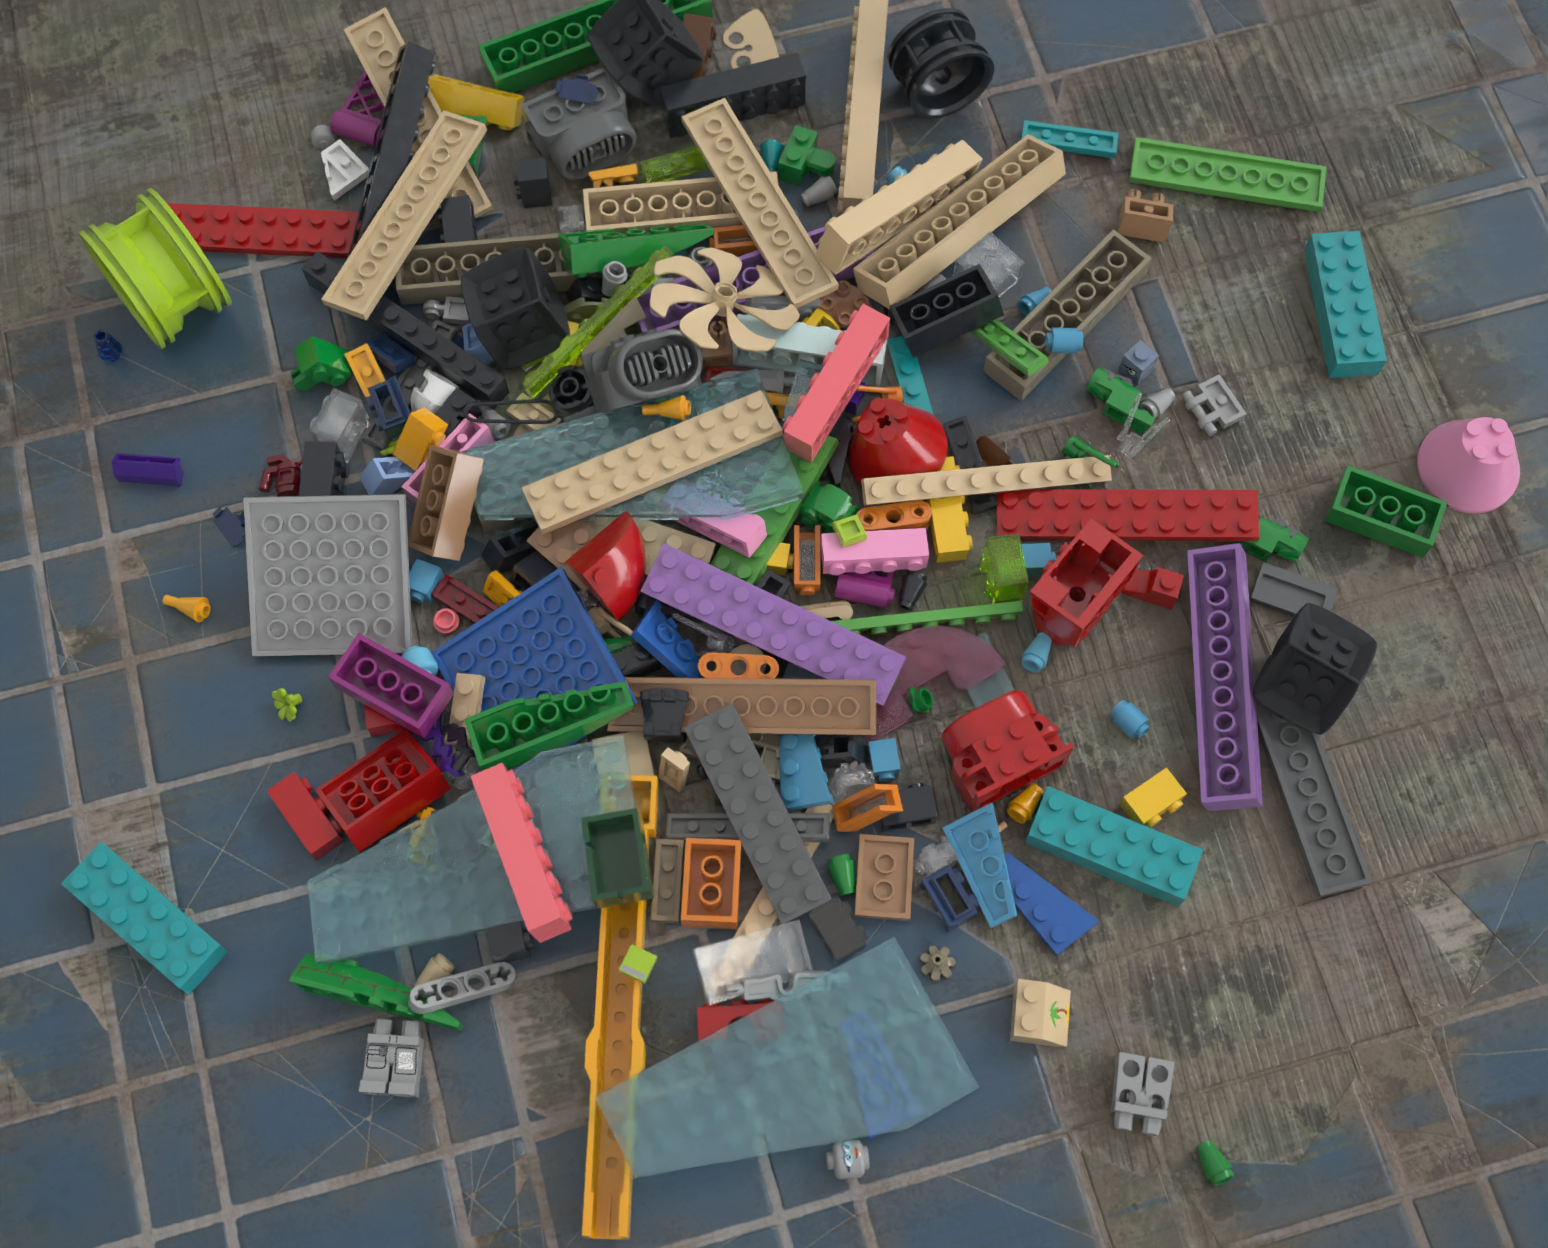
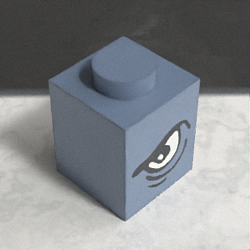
M1140 340L1123 355L1119 370L1138 385L1154 370L1159 355Z

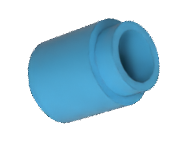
M1052 327L1050 333L1046 332L1045 347L1049 348L1050 353L1075 354L1076 351H1082L1083 331H1077L1076 328Z
M1120 701L1109 714L1113 718L1112 722L1130 739L1135 737L1140 739L1150 728L1147 725L1150 720L1131 702Z

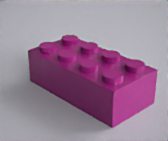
M360 633L354 638L328 676L336 689L424 739L454 695L449 683Z

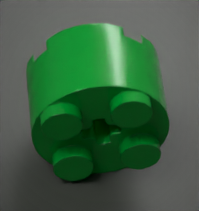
M816 482L799 509L802 516L800 521L809 528L820 525V530L823 531L822 534L835 533L832 527L833 522L856 515L859 511V506L856 504L854 507L850 503L852 497L843 490L828 483L825 487L820 486L821 482Z

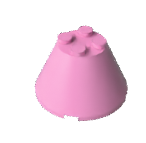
M1481 417L1455 420L1441 424L1425 437L1417 454L1418 474L1426 490L1431 496L1446 501L1449 505L1448 508L1459 512L1475 514L1492 511L1503 505L1513 495L1519 483L1520 464L1514 437L1507 423L1500 418Z

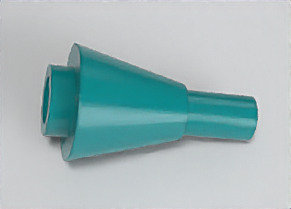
M768 139L760 144V150L768 170L775 172L783 145L775 139Z

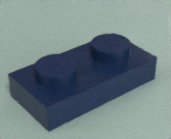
M383 333L363 342V345H369L376 360L394 373H398L415 364V356Z

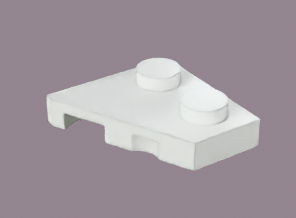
M340 139L321 152L330 194L334 201L368 177L369 168Z

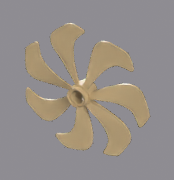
M705 248L697 251V255L713 261L716 265L720 281L716 285L713 284L702 267L691 258L673 256L660 260L655 264V276L668 273L678 274L701 289L698 290L675 283H661L652 288L650 297V308L662 318L666 317L669 306L676 303L707 304L686 314L681 319L679 325L680 331L701 348L718 349L719 347L708 333V325L715 315L726 316L729 336L736 347L746 351L768 352L775 346V339L759 336L745 327L732 312L734 307L780 331L789 330L800 317L798 310L793 304L781 310H765L737 304L736 299L778 296L783 293L784 289L769 268L757 265L756 269L759 273V280L747 289L737 293L736 287L732 284L741 270L742 262L735 255L715 248Z

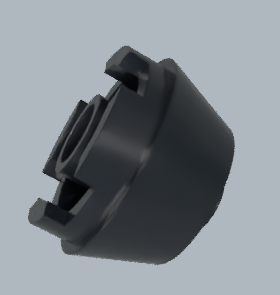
M568 365L556 371L558 374L552 383L548 384V394L552 405L558 411L565 414H575L594 405L583 367Z

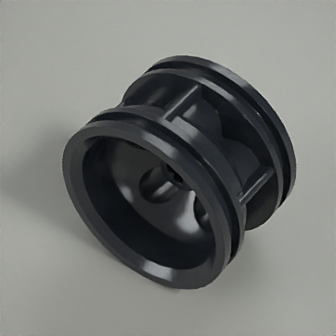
M937 9L914 19L896 35L887 52L888 65L893 71L895 78L901 82L912 109L917 115L924 118H940L965 108L986 90L994 75V63L984 46L975 42L976 34L966 14L958 9Z

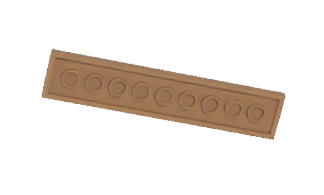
M624 677L638 702L634 704V708L608 723V731L643 732L644 717L641 701L639 700L640 691L662 688L689 692V702L684 712L682 732H686L684 727L733 703L748 733L876 735L877 680Z

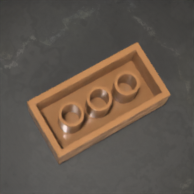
M430 445L408 537V547L434 557L460 561L461 553L465 547L464 540L467 528L471 522L470 515L473 503L476 500V490L479 477L483 471L482 464L484 459L460 451Z

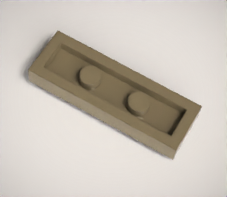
M656 839L653 881L654 899H652L651 922L679 924L684 840Z

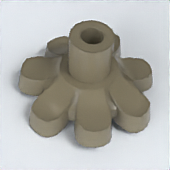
M931 946L928 948L929 954L922 953L920 955V962L925 963L920 969L922 975L927 976L931 973V980L933 982H939L940 975L945 979L951 978L952 972L949 967H955L956 960L952 957L948 958L950 950L947 947H943L938 951L936 946Z

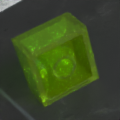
M1019 534L988 537L986 547L982 548L983 557L979 559L981 573H985L987 581H984L986 597H990L991 604L1022 601L1029 581Z

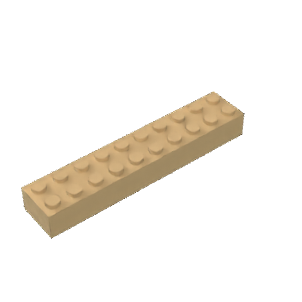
M860 0L859 6L854 8L837 214L841 215L850 206L855 207L860 204L866 196H873L888 0Z
M1026 135L854 267L853 271L858 290L887 308L908 298L1066 174L1063 151L1033 136Z

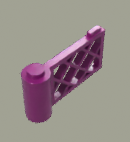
M365 70L341 110H337L333 114L330 130L331 133L375 147L382 119L372 117L371 114L381 110L384 111L385 107ZM372 86L374 92L361 95L362 89ZM378 98L380 104L367 107L366 101ZM360 103L364 107V109L359 111L350 110L352 106Z
M874 571L865 574L857 572L840 574L835 598L886 609L887 604L892 605L895 589L890 587L894 571L888 572L887 577L878 576Z

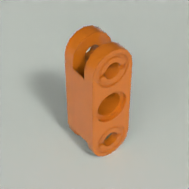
M922 500L866 507L860 509L857 515L865 531L926 528L927 531L930 525L932 509L928 503ZM888 520H894L896 523H891Z
M712 652L703 655L698 663L699 672L705 678H775L779 671L777 661L767 655ZM742 660L745 662L746 671L744 674L735 675L732 673L731 664L733 661ZM708 662H716L717 667L714 671L707 669ZM762 664L770 666L771 670L768 674H763L760 671Z

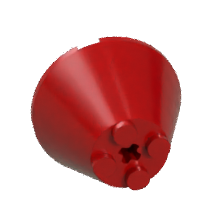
M876 398L871 401L870 405L861 414L850 440L848 464L851 473L862 486L861 479L938 472L942 469L948 452V442L944 428L934 415L920 407L893 399Z

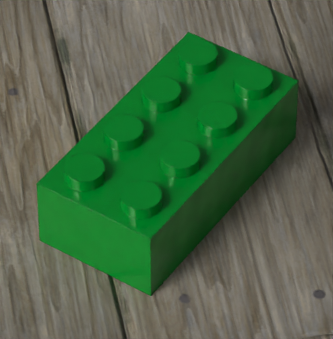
M1348 465L1339 478L1324 521L1423 558L1434 544L1447 502Z

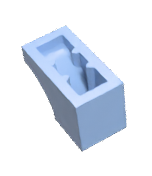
M397 457L373 458L359 478L368 495L393 494L396 490L402 488L401 486L414 474L415 470Z

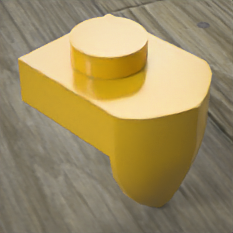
M819 308L814 311L810 318L806 317L802 321V323L809 326H827L834 330H840L835 320Z

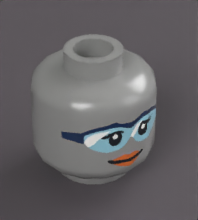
M858 1139L835 1141L831 1152H826L827 1169L833 1170L835 1177L839 1180L861 1178L865 1170H869L867 1146H862Z

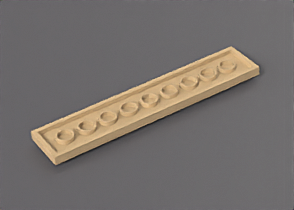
M386 7L344 29L384 107L399 48L405 44ZM430 89L423 100L424 113L417 124L419 134L411 148L413 157L442 114ZM467 161L445 198L469 195L474 203L476 219L491 211L493 207Z
M723 98L682 116L683 125L774 277L784 289L783 292L789 302L796 308H799L838 290V282L830 269L815 255L817 252L816 246L726 99Z
M442 112L321 300L324 305L364 320L368 319L487 132L484 123L451 112Z
M760 390L522 487V492L543 535L783 436V430Z

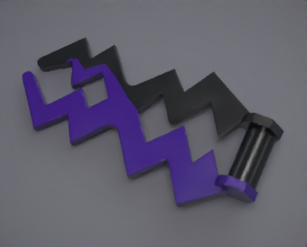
M444 709L437 719L436 728L433 725L422 741L427 742L434 739L431 757H441L439 765L441 772L447 771L456 776H464L463 768L469 759L476 757L474 750L468 746L466 728L462 727L457 730L456 723L445 725L447 710ZM448 734L446 742L457 740L455 751L461 752L457 759L456 755H451L453 745L447 744L443 746L444 735Z

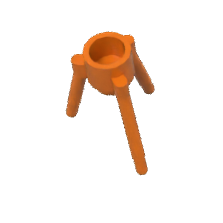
M859 385L856 390L880 393V398L893 399L903 402L901 386L874 387ZM860 416L852 418V422H858Z

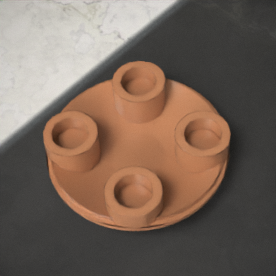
M841 280L838 282V290L820 297L821 306L819 309L828 313L838 324L839 328H848L850 325L848 321L853 311H859L862 304L868 306L869 301L856 286Z

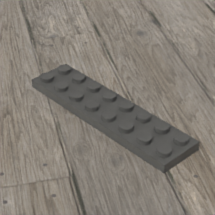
M1256 699L1258 732L1317 897L1320 898L1370 885L1373 883L1319 735L1295 725L1271 711Z
M733 703L684 727L782 925L831 901L832 898Z

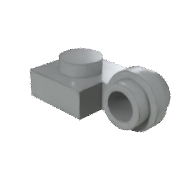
M446 296L445 305H441L437 300H427L426 304L423 305V313L428 319L436 320L444 314V323L463 325L469 323L463 298Z

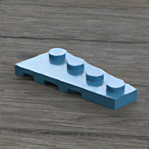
M779 734L781 800L788 812L834 804L832 794L829 793L827 783H829L826 772L823 771L820 761L822 758L820 749L816 746L814 739L815 734Z
M990 803L943 827V830L990 928H994L1016 917L1017 911L993 803Z

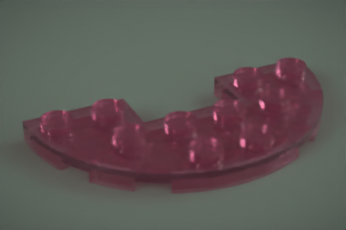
M929 626L916 628L896 636L883 646L906 656L907 659L884 707L876 703V735L863 736L868 742L873 741L914 718L913 713L902 697L911 687L915 688L940 673L947 671L958 691L961 692L1006 666V663L985 641L957 628Z

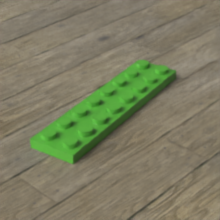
M1136 137L1129 183L1320 212L1323 207L1326 166Z
M828 436L816 457L810 463L785 449L783 439L742 509L750 514H757L764 520L767 537L750 558L721 545L710 565L757 586L768 568L766 564L779 543L783 542L800 512V507L839 445L838 440Z

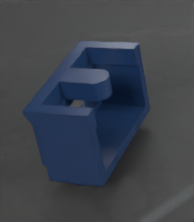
M394 375L387 381L367 388L370 396L366 397L371 411H377L378 416L374 420L379 432L385 431L388 439L401 435L410 414L401 387ZM391 395L399 416L387 420L379 399Z
M950 865L922 878L919 885L922 890L926 888L932 899L931 905L935 912L939 911L946 922L944 929L947 933L974 919L978 913L976 908L979 907L975 896L971 892L967 894L962 884L965 881L958 869L952 870ZM944 876H947L966 908L964 912L956 915L937 883V880Z

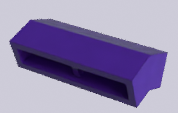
M117 453L112 459L113 474L119 482L170 486L182 485L184 471L181 468L180 458Z

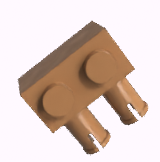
M1135 189L1129 190L1126 193L1118 217V233L1127 237L1165 243L1173 222V205L1165 203V196L1163 194H1160V201L1158 200V193L1151 195L1149 201L1141 199L1142 194L1139 190L1136 191V196H1134Z
M716 321L711 323L708 333L719 347L718 349L699 347L703 359L702 370L707 369V366H733L732 345L728 328L721 321H718V327H716Z

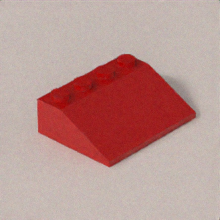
M404 729L315 791L360 853L408 818L417 814L431 802L440 798L451 787L437 765L411 734Z

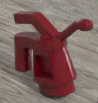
M284 455L268 457L267 464L269 466L278 465L263 470L259 490L261 492H269L272 478L277 477L275 490L278 497L299 496L301 480L299 472L303 458L295 462Z

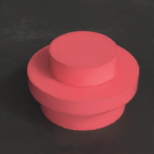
M441 609L433 618V625L441 634L453 633L460 624L458 614L452 609Z

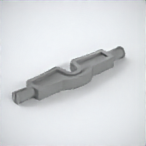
M826 970L792 971L789 986L783 989L781 976L777 973H769L756 977L741 978L740 984L724 985L725 997L741 995L745 1000L772 998L779 1002H792L805 994L829 992L831 986L846 985L847 981L844 979H847L845 973L831 975Z

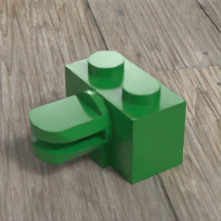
M795 125L778 162V179L801 186L805 175L809 176L811 171L824 176H830L835 171V154L817 148L818 132Z
M311 336L294 348L299 367L290 374L293 386L297 390H309L321 381L337 387L354 375L345 356L348 353V349Z

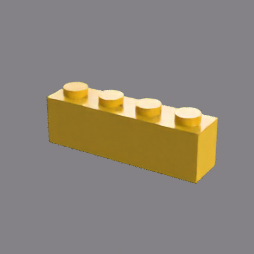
M439 75L429 77L430 91L442 112L447 111L467 116L484 115L487 117V125H490V123L498 124V128L503 130H512V128L521 125V104L524 103L525 96Z
M954 456L946 457L940 471L960 469L959 465H955ZM964 496L926 499V503L932 509L930 528L936 563L967 560L969 550L973 549L972 537L966 533L969 521L967 511L963 512L962 504L965 502Z

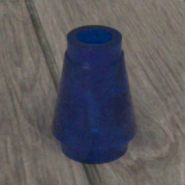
M97 330L93 335L98 356L109 362L119 359L122 354L121 343L106 330Z

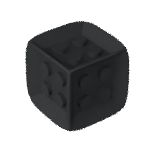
M618 0L594 24L588 34V39L594 52L610 76L625 91L650 106L661 104L660 87L689 80L704 60L700 48L687 28L660 0Z
M527 247L513 249L473 267L461 277V290L470 323L481 344L502 368L513 369L526 365L560 349L570 341V329L561 298L548 272L536 255Z
M1306 603L1290 621L1277 641L1272 654L1264 663L1254 684L1253 696L1265 707L1295 725L1312 733L1322 735L1334 725L1355 696L1360 683L1365 679L1377 650V642L1363 629L1339 615L1316 604Z

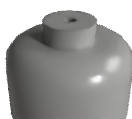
M318 125L311 132V141L315 148L325 150L336 142L334 133H331L330 127L327 125Z

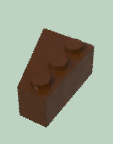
M685 13L684 21L681 22L697 43L704 58L699 69L690 78L694 79L706 76L708 58H711L712 50H710L711 42L716 40L717 32L713 18Z

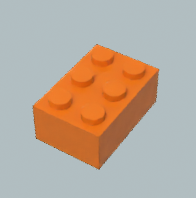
M686 838L681 907L682 927L738 928L741 840Z

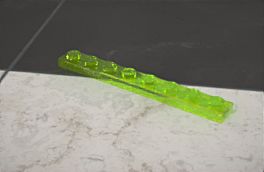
M666 245L660 251L656 250L650 256L647 264L637 268L625 285L621 284L618 286L613 296L607 302H602L597 307L596 313L593 316L584 319L572 336L565 337L560 347L543 359L542 365L539 368L530 371L526 375L522 384L528 395L534 398L558 374L556 371L570 364L630 299L638 298L661 276L654 275L656 262L673 257V252Z

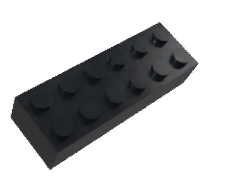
M798 53L660 87L662 116L669 137L671 139L689 134L682 123V116L723 98L726 99L739 121L751 120L757 116L774 114L781 110L805 105L806 74Z

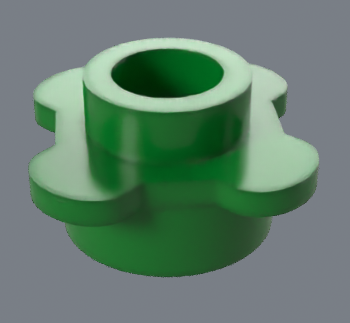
M911 687L909 689V703L916 713L922 711L924 714H928L930 707L933 706L931 693L926 688L916 690L914 687Z

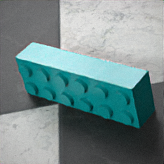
M1360 231L1311 234L1304 248L1329 378L1378 375L1387 359Z
M1049 786L1042 797L1025 840L1027 845L1177 907L1186 899L1203 849Z
M100 842L61 883L179 989L189 995L229 952L103 842Z

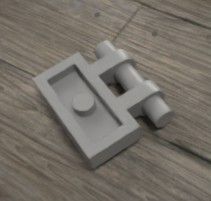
M1220 375L1199 384L1196 388L1199 393L1198 396L1194 397L1190 390L1182 395L1186 402L1185 407L1189 412H1193L1198 420V426L1201 430H1205L1208 436H1212L1217 432L1213 423L1218 421L1224 429L1244 419L1246 416V412ZM1205 403L1212 412L1208 415L1201 407Z

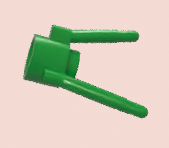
M1072 436L1062 449V452L1067 455L1064 459L1085 458L1087 454H1090L1111 467L1120 466L1119 462L1110 457L1108 459L1105 457V454L1091 448L1076 436ZM1088 483L1086 486L1090 488L1092 484Z

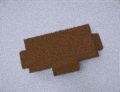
M986 435L978 438L976 444L984 460V467L1012 465L1011 457Z

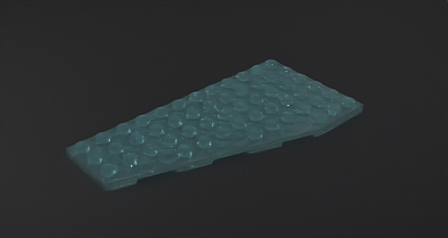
M758 369L701 384L702 386L605 413L599 412L461 451L484 459L482 464L483 471L479 477L475 500L480 519L514 520V517H534L522 492V487L683 422L682 420L660 415H643V405L659 404L660 402L684 395L686 400H689L691 403V414L686 419L688 420L761 390L773 411ZM780 436L579 520H596V517H618L625 511L631 517H638V520H679V517H721V520H730L803 499L804 493L783 436Z
M623 735L542 751L535 755L536 757L513 769L516 778L519 777L525 793H522L525 801L529 803L534 814V818L530 820L533 821L535 827H538L544 842L540 845H542L552 861L553 868L549 869V871H552L554 878L557 877L563 893L559 897L563 899L564 904L567 903L571 913L597 908L592 902L585 852V848L588 847L584 843L581 818L636 808L626 743ZM475 789L460 796L454 803L425 819L417 820L380 840L379 844L345 863L337 864L308 880L315 963L317 964L487 931L486 928L516 922L525 923ZM623 898V903L628 902L626 898Z
M893 937L599 1094L595 1099L635 1178H641L676 1170L747 1159L894 1131H903L978 1089L979 1085L896 938Z

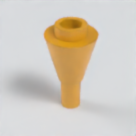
M682 395L659 404L643 405L642 413L643 415H660L686 421L687 416L691 414V403Z
M165 595L162 600L164 605L176 608L196 622H202L209 616L211 611L209 600L206 597L177 598Z

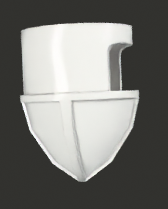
M426 369L423 373L426 379L421 388H413L410 399L411 410L415 412L425 407L435 414L456 388L459 389V387L440 374Z

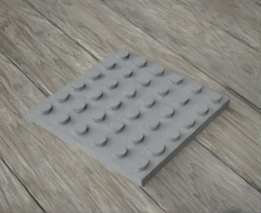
M406 494L243 498L252 656L340 655L346 652L358 633L385 648H389L394 653H403L406 649L412 647Z

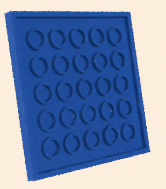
M562 567L431 652L445 681L450 684L453 692L457 673L486 677L481 712L516 698L524 697L525 699L537 698L542 694L556 695L574 689L582 691L588 690L593 686L626 682L633 704L638 702L568 574ZM583 737L511 769H513L516 778H521Z

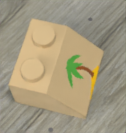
M1018 979L1014 984L1010 1041L1066 1048L1071 991L1048 982Z

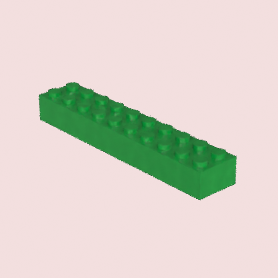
M598 0L477 45L481 64L493 88L515 93L600 61L589 42L588 34L594 24L618 0ZM660 0L680 21H684L685 13L713 18L712 0Z

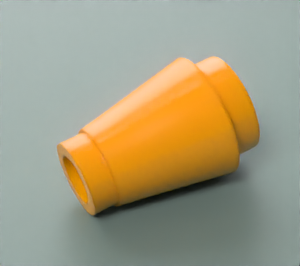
M1034 783L1025 788L1008 803L1007 814L1010 818L1020 824L1031 820L1044 793L1043 790Z

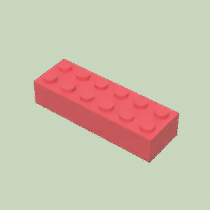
M862 304L859 311H853L848 321V324H850L846 332H840L835 342V345H837L833 353H827L822 362V366H824L820 374H814L809 383V387H811L807 395H801L796 404V413L793 417L789 416L783 425L785 449L810 463L816 457L888 339L890 318L865 304Z
M503 763L472 775L471 779L528 932L541 943L572 930L569 923L573 919L567 903L564 904L563 899L559 897L563 891L557 877L554 878L552 871H549V869L553 868V864L548 853L540 845L544 841L538 827H535L533 821L530 820L534 818V814L529 803L525 801L522 795L525 791L519 777L516 778L513 769L508 771Z

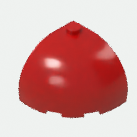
M626 511L565 561L604 611L619 622L626 617L636 603L646 574L644 541L636 522Z

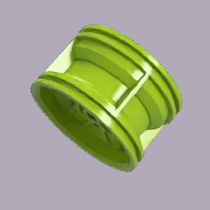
M149 188L145 191L146 197L142 194L136 196V212L133 216L118 225L105 222L96 227L94 224L88 226L89 233L81 230L78 232V236L127 309L151 340L162 350L166 347L164 341L167 340L169 343L176 341L174 335L183 328V316L197 307H202L209 311L213 310L218 314L222 311V304L225 307H229L232 305V301L216 271L186 227L163 198L154 189Z

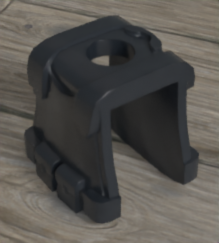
M662 688L640 691L639 700L641 701L644 717V739L648 742L685 743L686 732H682L684 712L689 702V692Z

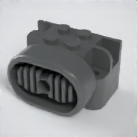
M605 67L585 75L588 77V83L596 85V89H598L597 98L593 99L592 104L558 97L559 92L555 91V89L521 104L528 141H534L538 153L551 158L560 175L566 179H583L589 177V172L604 170L613 166L628 156L635 146L636 133L628 121L624 91L610 76Z
M657 328L635 336L634 334L624 336L618 340L611 341V346L580 356L597 415L703 386L700 378L703 365L701 350L698 345L677 329H667L658 332ZM653 361L658 365V371L654 368Z

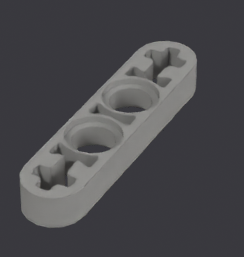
M498 962L417 985L411 990L408 1006L415 1013L425 1014L505 991L510 988L515 979V970L509 963ZM498 972H501L502 975H507L505 981L501 977L496 978ZM471 978L481 980L483 988L479 990L472 989L468 985V980ZM447 985L452 986L457 994L454 997H446L442 994L441 988ZM418 994H421L423 998L429 997L426 1004H423L421 1000L416 1001Z

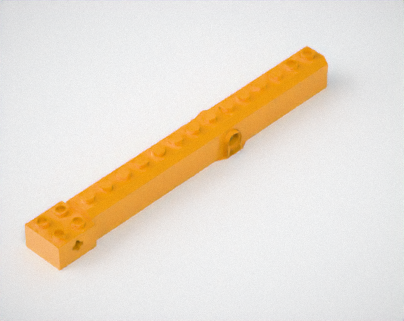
M602 775L600 814L638 808L643 817L649 859L650 838H656L659 793L657 776ZM623 898V904L601 908L595 1022L586 1040L585 1069L591 1081L582 1236L590 1239H630L637 1080L641 1071L645 1070L646 1047L640 1034L642 982L619 972V968L631 944L644 950L646 900L629 903L626 898Z

